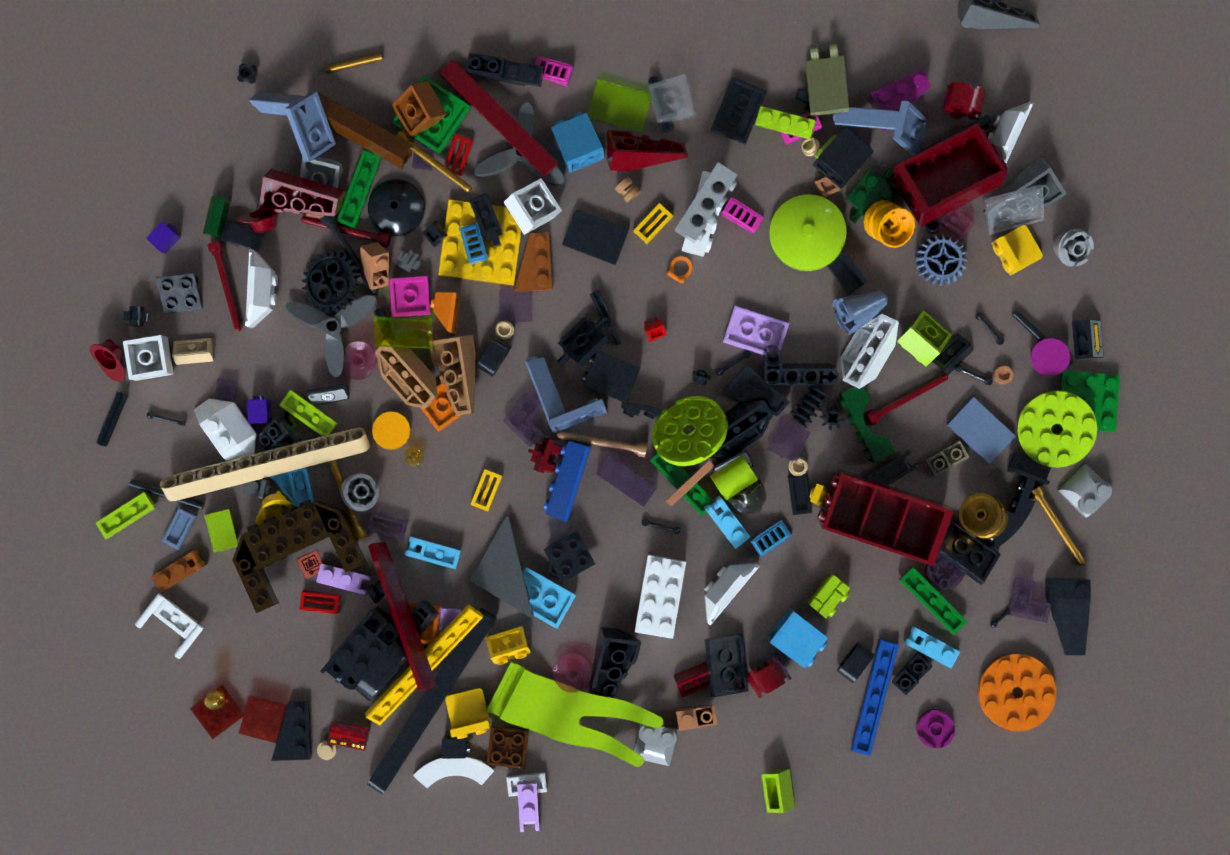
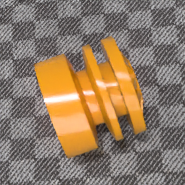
M881 200L871 205L865 213L863 221L864 229L869 236L893 248L903 246L908 242L915 228L912 214L887 200Z

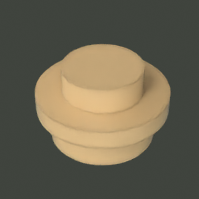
M811 138V140L805 139L801 145L802 152L806 156L815 155L820 149V142L816 138Z
M500 321L495 327V333L500 339H509L514 334V326L509 321Z
M795 457L790 460L788 468L791 474L801 476L806 473L808 464L804 458Z
M327 740L322 741L317 748V753L323 760L332 759L337 752V747L327 744Z

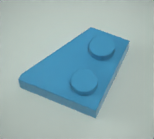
M307 467L270 476L280 487V490L287 495L294 507H300V503L309 499L311 502L315 501Z

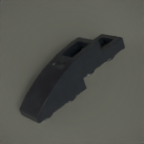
M469 53L465 69L467 73L519 86L530 85L541 87L545 71L543 66L507 61L505 58Z
M1023 478L1018 482L1016 487L1017 495L1010 502V512L1007 511L1008 524L999 536L988 539L990 541L989 546L998 548L1004 544L1026 521L1036 502L1029 499L1035 480Z

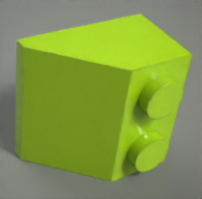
M923 310L903 332L897 342L902 348L910 352L917 361L927 366L941 353L952 335Z

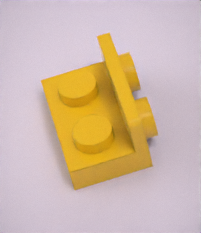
M523 626L486 637L490 658L494 664H505L508 660L514 658L521 659L531 653Z

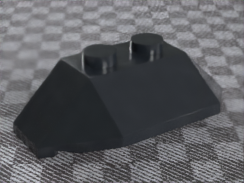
M764 400L740 402L725 412L728 422L727 435L722 446L710 458L732 457L763 436L769 421L773 417Z

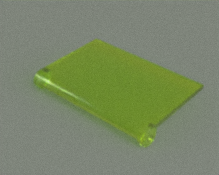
M597 79L588 117L642 132L653 94Z
M374 315V346L433 349L432 318L377 317V315Z

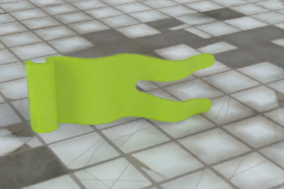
M512 661L486 710L488 713L499 716L501 720L535 731L559 742L602 750L636 767L644 763L642 755L608 734L581 725L580 719L583 716L614 717L653 728H660L663 725L662 717L636 704L617 698L580 691L558 681L530 672L524 666Z

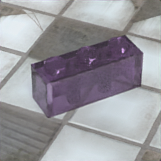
M609 455L597 472V475L644 507L657 489L654 486L655 482L647 476L645 479L638 475L640 471L630 465L629 468L622 464L624 460L617 455L613 457Z

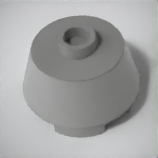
M1076 228L1061 232L1054 241L1053 249L1063 264L1067 266H1080L1089 260L1087 257L1090 254V250L1094 249L1092 237L1086 231Z
M357 473L345 479L341 487V497L350 509L366 511L376 504L379 497V488L372 477Z

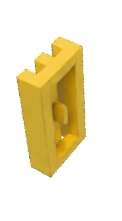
M659 203L633 232L648 244L673 218V215ZM660 209L662 212H661V213L658 215V217L641 233L640 230L642 229V227H643V226L658 212V210ZM664 215H667L668 217L646 238L645 235Z
M484 469L470 505L489 512L503 476ZM488 474L490 475V478L488 480L480 503L478 504L476 503V501L483 486V483L485 481V478ZM494 477H496L497 480L490 495V498L488 500V503L486 506H484L483 504L490 489V486L492 484V481Z

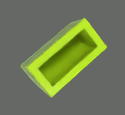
M742 455L710 475L725 500L733 497L758 480Z
M229 509L204 516L214 553L238 546Z
M778 769L763 773L762 781L767 813H784L794 808L790 769Z

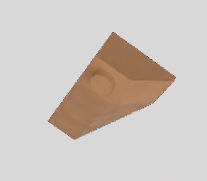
M473 335L429 341L431 360L433 365L437 366L441 375L439 378L441 383L444 382L447 388V396L455 414L474 413L476 352Z

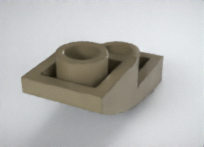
M959 440L926 459L936 477L968 459L970 456Z

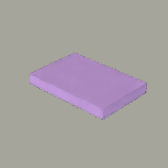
M734 306L723 342L763 355L764 349L769 345H775L781 351L789 323ZM772 352L768 357L774 359L777 357V353Z

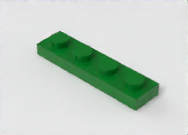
M363 150L338 216V223L356 229L380 166L381 157Z
M658 453L650 460L677 490L691 477L682 466L668 463ZM697 483L683 495L701 517L707 513L704 507L714 502Z
M911 567L899 579L952 635H955L967 623L959 612L914 567Z

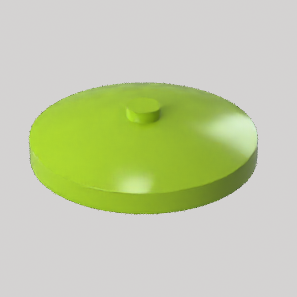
M811 194L799 195L783 203L775 212L769 231L770 243L776 256L787 266L800 271H815L831 264L841 253L847 233L844 217L837 206L824 197Z

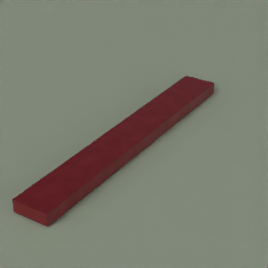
M454 60L439 72L544 178L558 166V162Z
M386 542L372 543L368 548L418 690L434 688L437 684Z

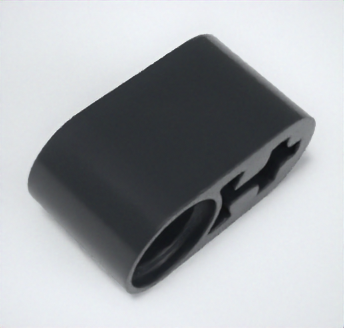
M495 336L476 367L493 377L512 346Z
M856 643L837 668V672L851 683H854L871 662L874 653L861 643Z

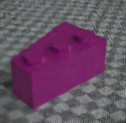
M921 69L872 92L867 99L872 109L899 111L901 101H909L913 105L928 91L931 84L924 69Z

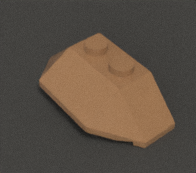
M388 339L384 340L375 352L382 378L406 405L423 409L428 408L438 396L436 377L410 348Z

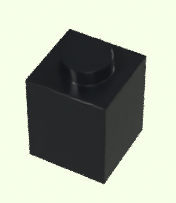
M444 736L442 739V759H466L467 753L471 751V742L467 741V737L457 739V736Z

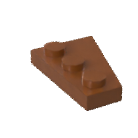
M549 232L529 234L514 292L552 290Z

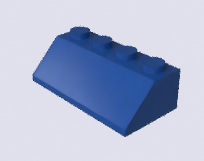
M571 441L563 445L561 455H564L562 463L558 462L555 470L558 476L556 481L552 480L549 489L552 495L550 499H546L543 509L547 510L545 515L568 522L591 450L590 447Z

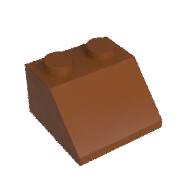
M428 81L412 84L391 104L409 137H413L437 124L446 115L444 108Z

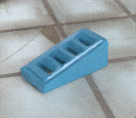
M478 222L460 227L469 264L472 265L489 260ZM476 229V233L465 235L466 231ZM478 236V240L471 242L467 241V239ZM480 243V247L473 249L469 248V246ZM482 251V254L476 256L471 255V253Z
M780 520L749 541L758 555L762 557L792 535L783 521ZM780 527L785 536L781 537L776 528ZM771 531H773L777 536V541H775L772 535L770 534ZM765 535H767L770 541L772 542L771 545H768L767 541L764 538ZM761 539L764 546L766 547L765 549L761 548V546L757 542L758 540Z

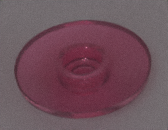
M361 341L350 343L345 347L344 373L356 380L369 377L375 370L377 363L374 349L369 344ZM361 358H363V364L359 362Z
M567 654L556 662L553 676L559 688L566 692L574 693L583 690L589 684L592 670L589 662L583 656ZM571 671H576L575 677L569 676Z

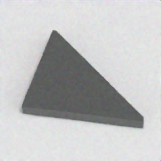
M506 516L470 581L533 618L534 614L531 609L528 588L525 584L523 567L511 525L512 521L510 517Z

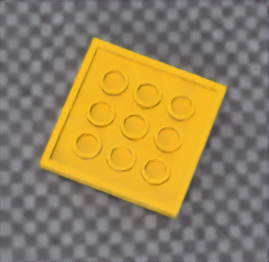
M448 200L444 229L448 236L443 240L438 275L515 286L522 230L508 208L492 205L502 229V235L498 236L502 246L494 248L491 239L486 241L481 232L489 260L470 265L459 228L477 223V219L470 202ZM476 229L466 231L465 235L476 233ZM478 236L467 239V241L471 242L478 240ZM480 243L469 246V248L473 249L480 247ZM482 251L471 253V255L476 256L482 254Z

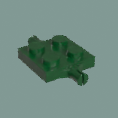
M888 168L883 176H879L871 169H868L845 200L855 209L854 214L849 218L850 221H853V224H856L861 216H865L868 208L875 202L881 200L892 202L899 192L888 182L894 173L892 169Z

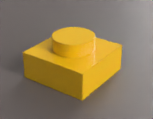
M816 484V487H813L810 492V502L822 506L828 488Z

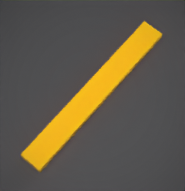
M468 604L425 649L432 671L483 618L481 612ZM410 666L365 712L366 718L381 725L415 690L417 684Z

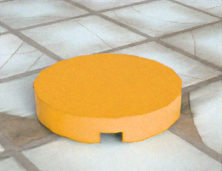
M390 411L383 413L373 423V438L384 449L394 450L400 448L410 438L411 428L405 416L398 412Z

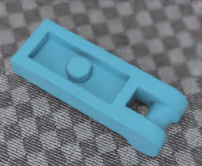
M720 496L716 497L712 504H707L704 507L735 549L750 538L749 534ZM720 507L722 510L716 514L715 510Z
M412 536L409 537L408 542L410 544L405 551L406 556L452 569L457 568L462 550ZM417 545L422 546L420 553L416 552Z
M912 626L909 638L905 639L904 643L952 669L960 651ZM918 636L922 637L919 644L915 643Z

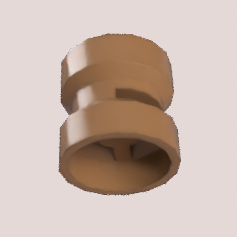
M630 177L625 178L615 188L618 194L624 196L627 204L641 193L640 188L633 185Z

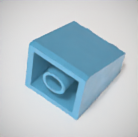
M576 113L571 116L572 119L557 121L551 127L569 173L604 159L603 147L587 113Z
M790 608L766 637L772 645L804 669L806 666L810 667L816 659V653L822 651L828 643L826 641L828 637Z

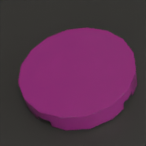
M1053 337L1044 338L1037 342L1030 354L1031 363L1035 370L1046 376L1062 373L1068 367L1070 361V351L1066 344L1060 339Z
M932 709L924 712L919 717L916 723V733L924 745L930 748H942L952 741L955 735V726L952 718L947 713Z

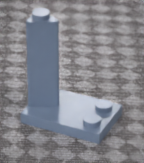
M311 91L305 96L260 92L249 99V102L261 113L285 115L288 117L304 161L310 162L336 145L317 91Z
M901 101L899 111L849 107V112L833 114L835 125L895 130L893 139L907 152L915 156L921 151L928 119L909 101Z
M532 356L526 359V366L549 426L554 434L607 413L603 400H598L597 398L588 401L586 406L566 413L545 358L537 359V356Z

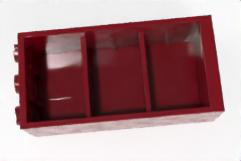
M837 469L836 473L833 472L830 479L831 489L830 491L827 490L824 496V509H820L817 517L822 529L934 566L954 512L948 505L841 469Z

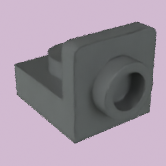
M259 479L245 483L243 495L264 499L271 494V480Z

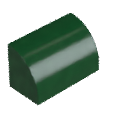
M211 196L203 235L220 238L231 205L229 200Z

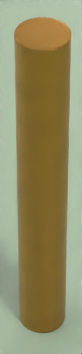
M381 53L326 65L325 68L327 73L381 61L383 58Z

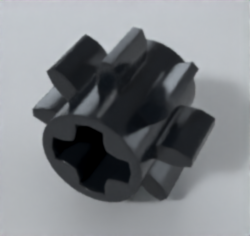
M129 306V311H124V321H128V326L143 327V322H148L149 313L144 312V307Z
M834 406L830 412L826 408L823 409L826 414L819 416L824 421L821 426L828 425L829 430H832L833 425L836 428H840L839 421H844L843 418H840L842 411L836 412ZM829 414L835 415V423L828 422Z

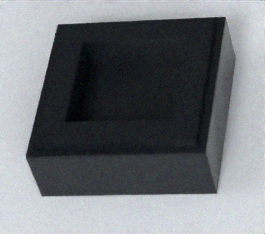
M437 220L433 221L422 232L433 247L438 246L448 236Z

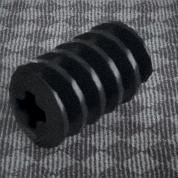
M809 386L811 393H804L806 399H799L802 405H795L797 411H790L792 419L805 429H808L805 422L812 424L810 416L817 417L815 410L822 411L819 404L826 405L827 403L824 398L830 399L827 394L814 386Z

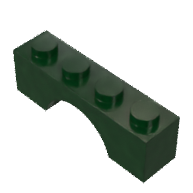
M863 386L860 389L852 387L840 393L839 403L843 409L846 408L849 414L847 419L850 425L855 426L857 431L855 436L858 442L863 443L865 447L863 452L866 459L875 463L896 453L888 435L874 434L865 425L863 418L864 410L871 401L865 387Z

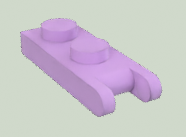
M321 563L316 582L367 595V591L360 588L363 579L371 580L372 576L351 570L345 572L343 568Z
M537 780L517 781L520 832H524L525 824H535V830L540 831Z

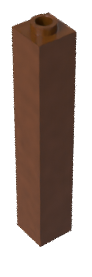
M317 92L331 130L400 169L405 166L412 156L413 145Z

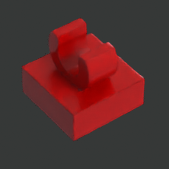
M656 316L653 317L655 322L648 324L647 321H644L645 326L643 327L649 343L667 335L662 320H658Z

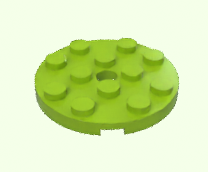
M1054 390L1037 395L1024 406L1018 418L1017 435L1025 453L1037 463L1048 467H1066L1077 463L1090 452L1097 436V422L1090 406L1079 396L1067 391ZM1060 424L1063 430L1059 434H1054L1051 431L1052 426Z
M690 396L675 401L676 404L668 410L665 408L655 421L652 430L653 445L661 458L668 463L677 466L696 465L710 458L722 446L728 431L726 415L715 401L703 396ZM690 428L695 429L691 433H688V435L686 434V431Z

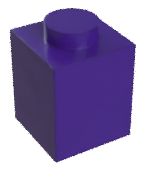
M161 221L146 239L160 252L166 254L181 237L176 233L178 229L171 223L167 225Z
M253 396V400H247L248 424L271 423L270 400L265 399L264 396Z

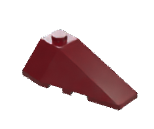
M607 130V162L610 171H632L688 157L684 143L666 139L655 141L650 139L648 135H643V138L632 136V132Z

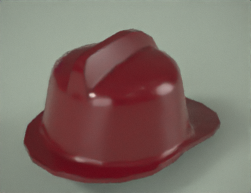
M259 209L238 216L237 221L250 223L255 232L264 234L276 227L278 223L277 214L279 213L267 210L266 212H259Z
M107 339L101 344L90 346V353L103 372L116 382L123 381L126 374L121 364L123 359L121 348L111 339Z

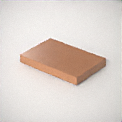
M707 461L666 500L667 504L673 506L714 465Z

